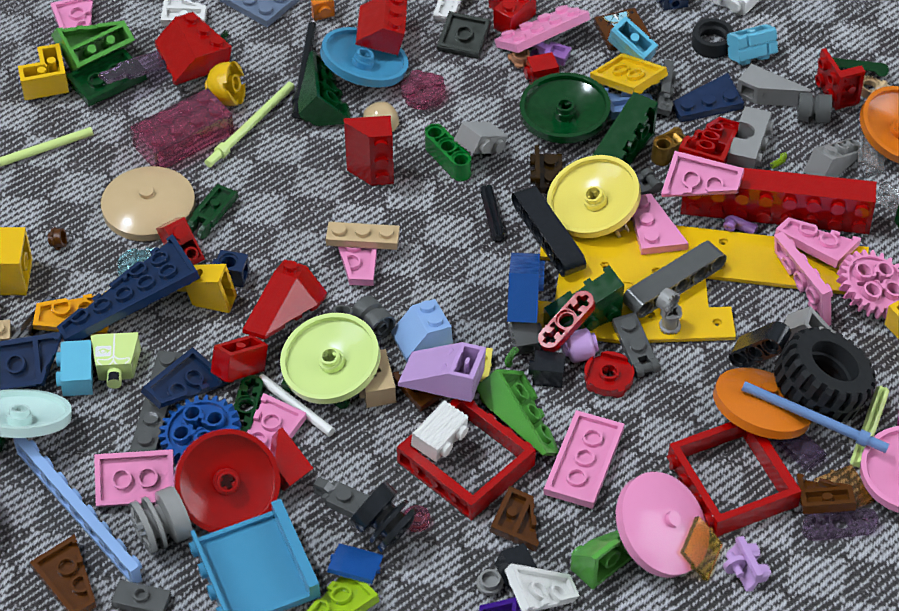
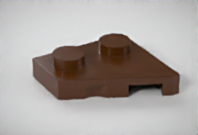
M509 486L489 532L518 545L524 543L528 549L536 552L539 539L536 536L537 522L534 515V497Z

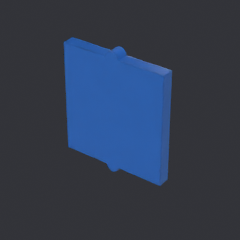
M339 543L335 553L330 556L331 562L327 568V573L372 584L376 574L380 573V565L384 555Z

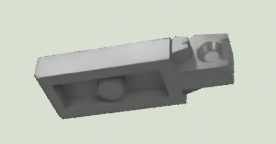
M666 59L663 66L667 67L668 76L661 79L658 83L656 101L658 102L657 114L669 117L674 104L671 101L674 93V87L671 84L674 83L676 71H673L674 61Z
M318 477L313 484L314 493L321 496V500L326 503V507L350 518L369 497V495L341 482L333 481L331 483L329 480Z

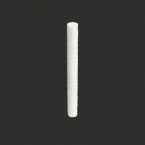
M261 374L259 376L267 390L284 403L306 412V420L328 437L333 435L335 432L334 427L266 375Z

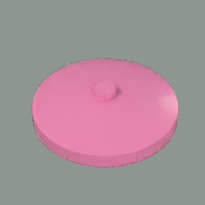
M899 426L885 429L874 436L889 443L886 453L870 446H865L860 462V475L866 490L878 503L899 513Z
M662 472L644 473L630 480L624 486L617 500L616 523L621 541L632 559L647 572L664 578L677 577L694 569L701 561L706 549L707 527L702 509L692 492L678 479Z

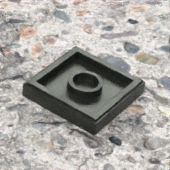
M449 11L437 43V50L479 59L491 27V20Z

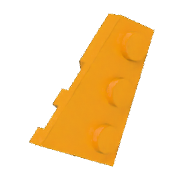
M86 294L82 298L71 300L63 298L36 303L33 329L59 332L57 326L79 308H86L93 303L92 298L94 296ZM109 326L91 335L108 334Z

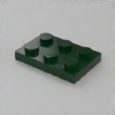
M123 48L67 74L66 78L71 87L90 107L147 80V75Z

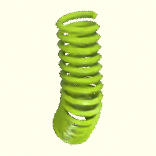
M781 153L778 160L770 163L771 168L775 169L782 165L787 159V153Z

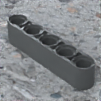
M705 241L630 287L623 295V303L632 312H636L639 318H643L658 309L656 301L665 288L668 287L680 295L721 269L727 260V256L710 241Z

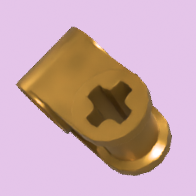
M676 126L670 131L654 138L651 160L654 164L666 166L671 163L674 152L678 151L683 138L686 137L680 127Z

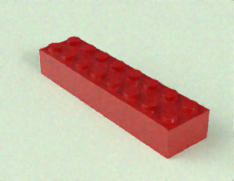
M744 168L738 193L682 196L680 214L725 219L729 215H735L749 222L780 225L789 217L814 224L818 229L869 234L876 204L877 182Z

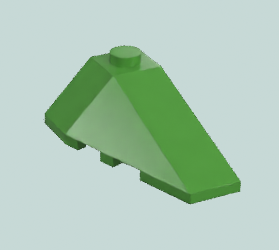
M496 369L479 383L477 390L480 394L479 398L484 405L524 440L531 443L543 456L558 455L559 450L551 430L542 422V418L545 416L542 409L537 408L534 402L538 398L536 392L523 371Z
M616 530L591 539L583 546L579 545L571 554L570 570L593 590L629 562L632 557L625 549L619 532Z

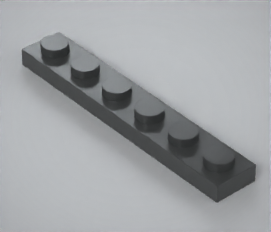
M158 350L150 381L180 358L183 353ZM145 397L129 452L159 450L161 441L158 435L162 434L159 427L164 425L162 419L168 417L171 405L159 409Z

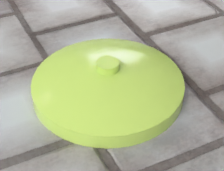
M345 313L319 315L302 323L288 337L281 352V372L291 391L303 400L316 404L342 402L360 393L372 381L380 364V346L373 330L360 318Z

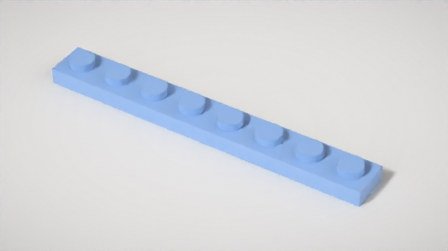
M13 438L17 454L126 579L133 583L141 582L140 569H142V565L135 555L130 556L126 552L127 548L123 541L112 536V531L108 524L97 519L95 510L91 505L88 504L86 506L82 502V497L77 489H71L68 486L65 476L53 469L54 466L51 460L46 455L42 456L39 453V448L32 439L28 441L27 438Z

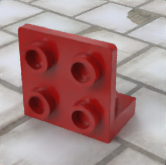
M821 49L820 58L817 61L818 70L815 75L817 87L821 88L824 94L832 95V106L835 110L860 104L865 70L862 65L840 70L827 49Z

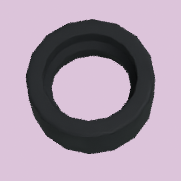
M718 18L703 19L696 23L693 28L692 47L696 53L703 57H724L728 54L729 47L727 44V34L734 32V29L729 23ZM707 34H715L721 36L724 40L709 42L701 37Z

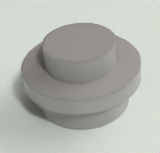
M486 569L477 578V588L485 595H495L502 590L503 579L496 570Z

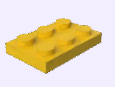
M621 53L590 72V76L602 85L632 95L633 92L642 94L645 89L658 84L661 79L668 76L667 67Z

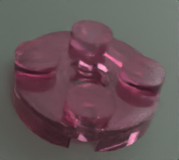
M413 70L410 76L406 77L401 84V96L405 99V103L412 108L420 110L429 109L430 105L436 103V106H438L445 99L446 87L444 78L441 75Z

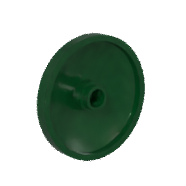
M562 72L543 76L532 82L525 89L520 99V117L524 126L538 138L553 143L568 144L590 139L603 130L610 118L611 102L605 88L594 79L577 73Z

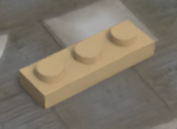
M328 222L326 246L397 250L400 226Z

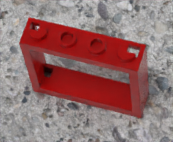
M454 398L450 402L451 406L467 414L469 421L517 457L474 495L411 446L412 434L396 447L397 462L472 521L502 495L509 486H512L535 466L536 450L531 443L519 438L511 428L505 427L498 422L491 413H486L478 407L474 400L468 402Z
M728 422L669 444V451L666 456L670 462L669 468L675 470L678 480L695 496L702 509L706 526L708 525L715 537L799 506L802 491L768 438L752 434L732 422ZM743 437L779 493L721 514L686 457Z

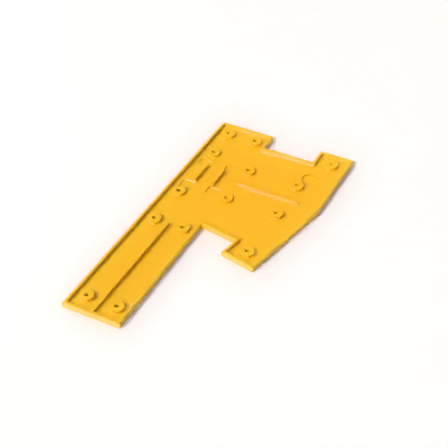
M629 220L626 223L629 232L622 230L620 238L616 236L615 232L595 238H579L570 235L585 257L586 268L565 277L559 274L555 300L569 291L572 294L585 286L583 283L589 278L592 281L604 274L603 267L608 265L623 282L625 293L633 285L705 241H710L727 256L725 264L722 266V269H719L680 294L678 305L682 308L683 313L681 319H679L681 329L677 334L674 333L672 335L670 333V335H667V333L664 334L660 331L659 322L662 319L660 308L643 318L638 317L649 343L736 340L732 308L708 306L706 279L790 289L798 288L796 287L793 274H788L775 253L774 236L675 225L689 243L688 250L641 255L633 222ZM858 246L851 255L855 251L861 253L863 249L869 254V247ZM541 247L540 260L550 261ZM797 248L801 254L803 253L806 256L810 266L817 269L823 282L830 285L833 294L845 295L846 291H840L839 287L841 284L836 282L839 277L837 275V271L840 269L839 266L834 268ZM538 300L537 323L540 322L543 329L545 327L543 324L544 307L552 302ZM623 303L622 316L633 313ZM612 322L605 323L590 331L595 333L597 341L620 344Z

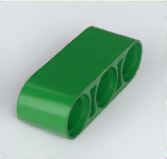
M428 125L425 128L426 151L454 180H468L471 177V155L461 147V144L455 142L454 137L442 125Z

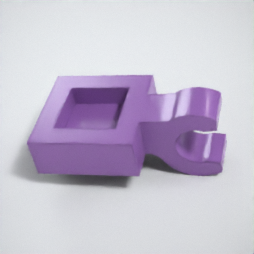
M552 41L550 44L541 42L532 46L538 50L533 49L530 56L553 52L557 64L564 66L571 54L572 48Z

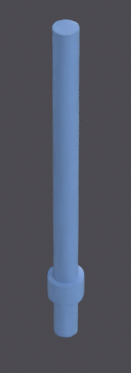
M745 381L741 389L743 392L854 439L856 444L863 447L867 445L883 453H886L889 447V443L870 436L871 433L868 431L854 429Z

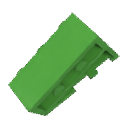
M125 21L98 23L97 25L90 26L80 25L72 28H56L51 34L55 44H60L61 54L71 72L120 49H125L135 41Z

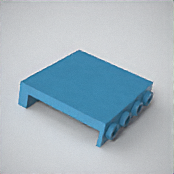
M281 499L271 502L272 511L207 535L197 538L195 530L190 531L192 542H189L188 545L193 558H199L200 563L197 564L201 578H207L209 582L206 588L210 600L217 601L219 607L215 608L216 611H285L321 597L319 582Z

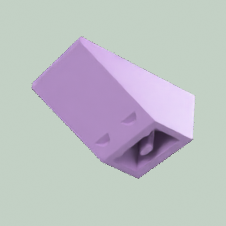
M460 342L413 351L399 379L398 386L472 402L484 372L486 347Z

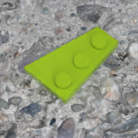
M340 576L336 582L332 581L328 585V591L319 600H315L307 611H366L380 601L378 594L367 583Z

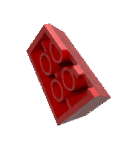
M194 12L175 17L155 40V46L161 59L165 60L167 64L166 69L168 73H171L174 85L206 76L217 64L230 62L232 46Z

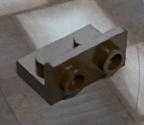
M535 145L534 154H530V167H534V170H530V184H535L541 194H548L552 181L563 170L562 154H540L539 145Z

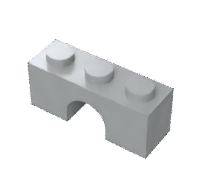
M747 106L744 107L739 121L738 138H733L727 164L756 169V166H761L763 159L761 151H766L769 140L766 136L772 134L774 122L770 121L772 112Z

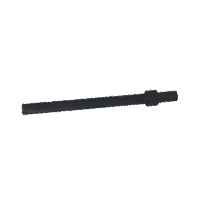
M309 22L307 26L296 92L292 97V117L295 119L300 118L298 99L309 53L313 48L317 26L315 22Z

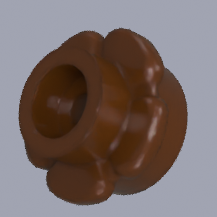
M57 227L52 228L47 235L49 245L53 246L56 250H60V247H66L67 235L63 228L58 229Z

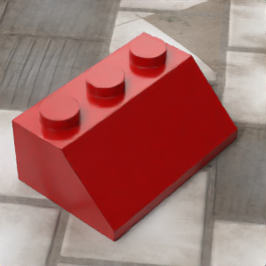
M371 0L361 5L358 13L355 45L398 55L405 35L407 0Z
M391 115L344 118L347 171L371 186L394 184Z

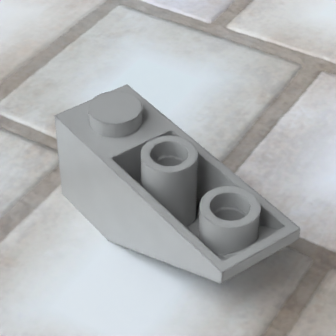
M750 64L741 75L737 85L741 98L762 105L797 107L799 93H811V89L753 64Z
M850 138L816 147L813 149L803 172L809 175L837 177L860 158L866 150L860 146L858 141Z

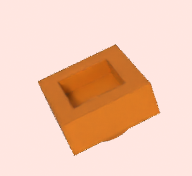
M311 0V13L314 21L335 16L334 0Z

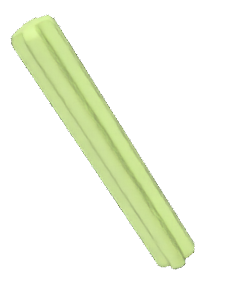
M876 387L862 429L870 432V436L873 437L888 398L889 389L887 387ZM858 444L854 448L850 464L853 467L860 468L861 457L865 447Z

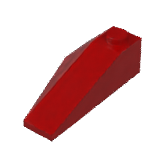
M718 117L706 124L705 129H698L694 132L693 136L687 135L684 137L678 152L726 164L733 138L737 137L739 122Z

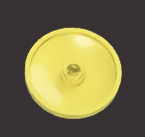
M594 155L579 159L558 173L549 187L547 203L570 235L579 238H595L618 230L631 219L640 203L641 187L635 171L626 162L613 156Z

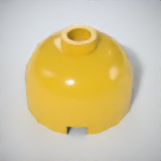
M236 61L223 62L210 70L205 81V90L217 104L221 106H236L243 103L246 85L241 84L240 77L244 76L240 65Z

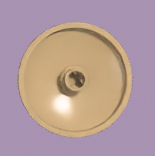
M146 166L129 170L111 181L102 195L101 210L105 223L117 235L134 241H155L161 239L156 230L157 227L178 217H185L186 221H189L193 216L192 213L195 211V195L190 182L180 173L164 167Z

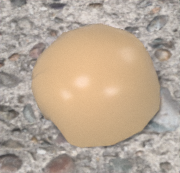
M388 102L373 103L363 113V117L391 115L392 132L399 125L397 111Z

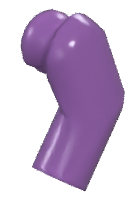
M735 215L727 216L723 223L724 229L729 232L737 229L744 233L756 234L758 230L757 224Z

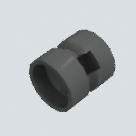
M799 93L797 121L811 122L814 119L816 123L829 124L832 110V95L818 94L817 97H814L812 93Z
M364 296L352 307L354 316L370 326L378 341L386 338L396 324L394 317L383 308L374 296Z

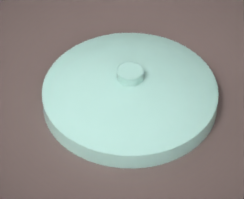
M34 389L0 390V437L30 438L44 436L65 428L71 421V404L57 394Z

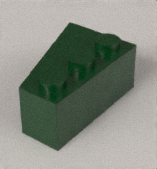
M610 265L603 269L604 274L593 281L590 278L583 282L585 286L575 292L588 291L592 294L595 301L594 311L577 330L587 328L589 331H592L598 326L612 322L613 318L622 316L624 284ZM569 291L544 307L543 324L545 326L575 293L572 294ZM580 300L579 305L580 307L582 305L588 306L587 300ZM565 316L561 319L560 325L569 327L574 319L571 316Z

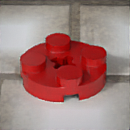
M614 351L601 352L600 356L590 357L585 364L584 379L586 388L590 392H595L602 396L621 398L633 384L634 367L628 362V358L621 353ZM608 371L613 372V376L610 377L604 374H607Z

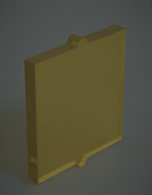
M696 516L680 553L691 565V569H694L706 581L709 580L723 543L713 533L712 527L709 528L700 516Z

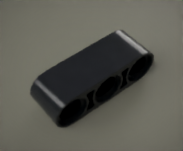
M776 321L740 336L729 354L730 362L736 367L747 368L779 355L792 334L791 329L786 324Z

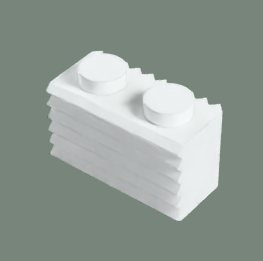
M443 401L412 433L411 446L435 462L441 456L446 457L452 450L453 443L457 439L462 440L468 432L467 414L460 412L459 409L451 406L447 401Z

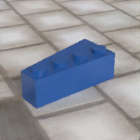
M511 253L507 322L537 323L538 293L544 290L545 261H540V254Z

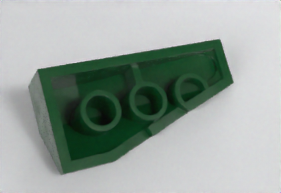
M313 50L309 53L298 99L299 115L305 122H311L315 126L344 124V118H351L348 104L342 103L341 97L343 93L334 84L337 80L334 73L325 65L321 56Z

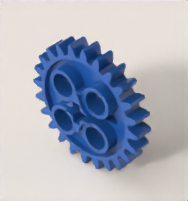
M206 394L203 400H199L198 396H195L194 402L185 399L184 406L177 403L176 407L178 410L176 412L169 410L170 418L162 419L164 425L159 427L162 434L158 435L163 450L173 449L174 463L177 464L188 445L201 435L218 429L240 430L239 428L242 427V424L233 404L228 405L225 398L219 401L218 396H214L210 400L208 394Z

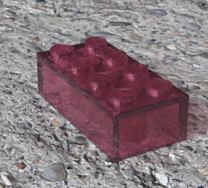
M207 88L130 126L133 146L151 166L167 168L233 134L234 126L232 113Z

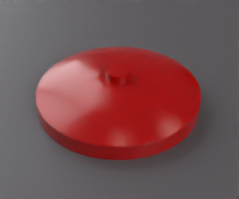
M218 429L201 435L184 450L175 469L174 488L186 508L189 519L200 528L208 532H215L272 511L271 502L277 500L279 495L280 472L274 455L260 439L241 430Z

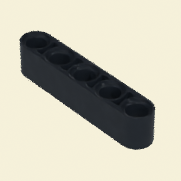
M533 185L512 193L511 199L514 208L559 274L565 277L585 269L586 260L582 251L537 187Z

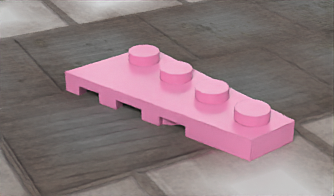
M783 231L774 234V249L788 274H793L796 287L800 293L806 292L809 300L808 306L817 311L820 317L830 326L831 297H833L830 285L823 282L817 269L810 266L806 256L797 250L792 239H789Z

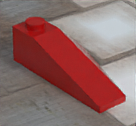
M284 259L271 276L245 323L242 333L265 340L284 329L285 324L292 319L297 321L302 318L304 312L316 310L327 297V291L306 265Z

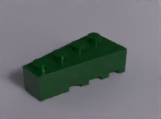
M633 92L592 156H613L631 165L655 135L658 102Z

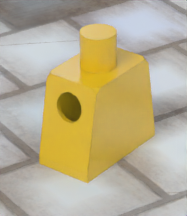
M194 265L200 278L177 291L187 292L191 304L196 307L230 313L237 293L227 265Z

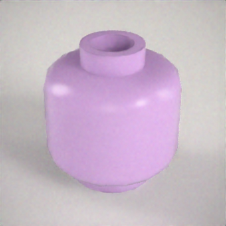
M587 328L576 330L561 346L562 353H566L565 357L568 356L572 363L587 361L590 357H595V352L599 351L595 333H591Z

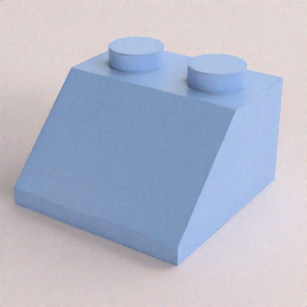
M436 299L412 305L391 331V335L406 362H408L413 351L453 344L451 325Z

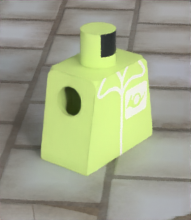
M138 332L91 335L98 379L101 381L107 380V386L112 389L121 387L122 380L132 379L135 376L141 352Z

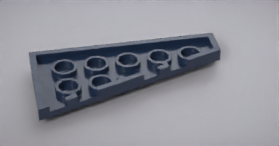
M171 234L166 238L167 243L160 249L155 247L151 250V256L144 262H136L110 283V289L103 295L100 293L92 298L93 303L88 307L79 308L60 323L57 328L62 334L64 341H81L87 336L103 330L114 322L122 320L126 316L198 280L200 276L174 235Z

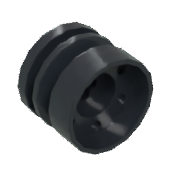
M386 481L368 497L348 521L360 533L372 527L375 531L369 539L371 543L381 535L384 540L377 547L381 552L395 544L412 525L415 515L419 511L413 507L405 515L402 510L409 503L406 499L395 506L392 502L398 492Z

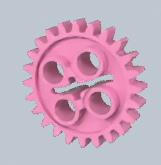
M865 249L861 253L855 251L853 255L849 254L837 271L839 277L836 282L841 284L839 290L846 291L843 298H850L852 301L849 305L853 306L856 304L858 312H861L863 309L866 310L867 317L874 313L876 319H879L882 315L886 320L888 306L899 301V263L893 265L891 257L886 260L883 253L876 256L874 250L869 255Z

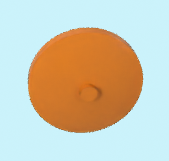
M887 86L875 90L868 96L860 111V125L864 136L871 146L881 155L896 163H899V86Z
M735 368L719 376L713 390L714 402L719 411L741 429L761 437L781 440L799 437L810 427L812 421L741 391L746 381L784 398L781 394V388L777 387L774 373L755 368Z

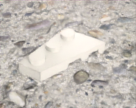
M510 564L505 569L509 584L513 589L521 611H539L573 603L579 597L570 574Z

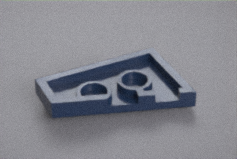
M726 73L674 100L672 108L679 122L682 123L741 110L744 107V101L730 75Z
M192 347L143 386L141 393L160 409L225 386L228 382L222 381L211 373V363Z

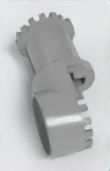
M668 287L658 296L656 306L661 309L660 331L664 334L667 333V335H670V333L674 335V333L677 334L681 329L679 319H681L683 312L682 308L678 305L680 295Z

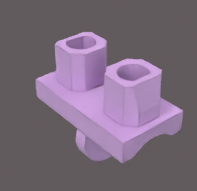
M740 536L735 539V545L726 553L728 560L724 563L723 568L727 574H736L746 592L753 591L758 583L767 581L771 575V570L768 564H758L757 559L760 556V549L757 544L747 543L744 536Z

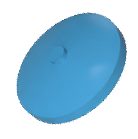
M357 27L338 28L330 31L324 37L320 48L323 62L333 73L349 82L367 87H388L399 83L405 77L408 68V58L402 48H400L398 55L355 45Z

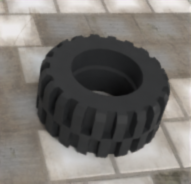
M811 327L795 333L775 361V381L777 387L781 388V394L784 398L787 397L792 402L840 423L855 417L873 394L876 386L875 371L871 368L872 363L869 358L864 356L862 349H858L853 341L845 339L842 334L838 332L833 333L827 328L820 330L819 327Z

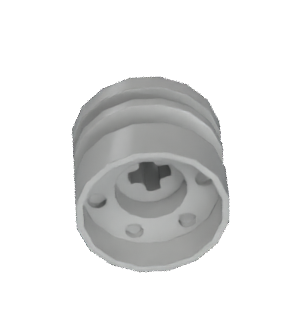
M173 486L155 492L156 505H153L146 496L142 497L141 500L143 509L136 500L129 503L134 530L140 542L144 544L150 554L158 551L156 541L162 549L167 548L166 535L168 534L175 543L191 538L190 531L193 529L188 513Z

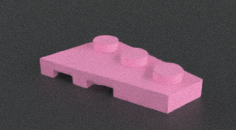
M61 0L50 3L58 28L91 25L93 0Z
M652 194L641 195L639 206L631 217L641 255L688 250L689 243Z

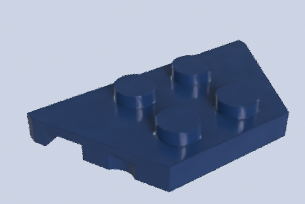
M54 332L0 341V390L44 386L62 340V334Z

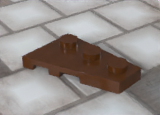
M75 534L29 562L31 569L65 611H91L97 607Z

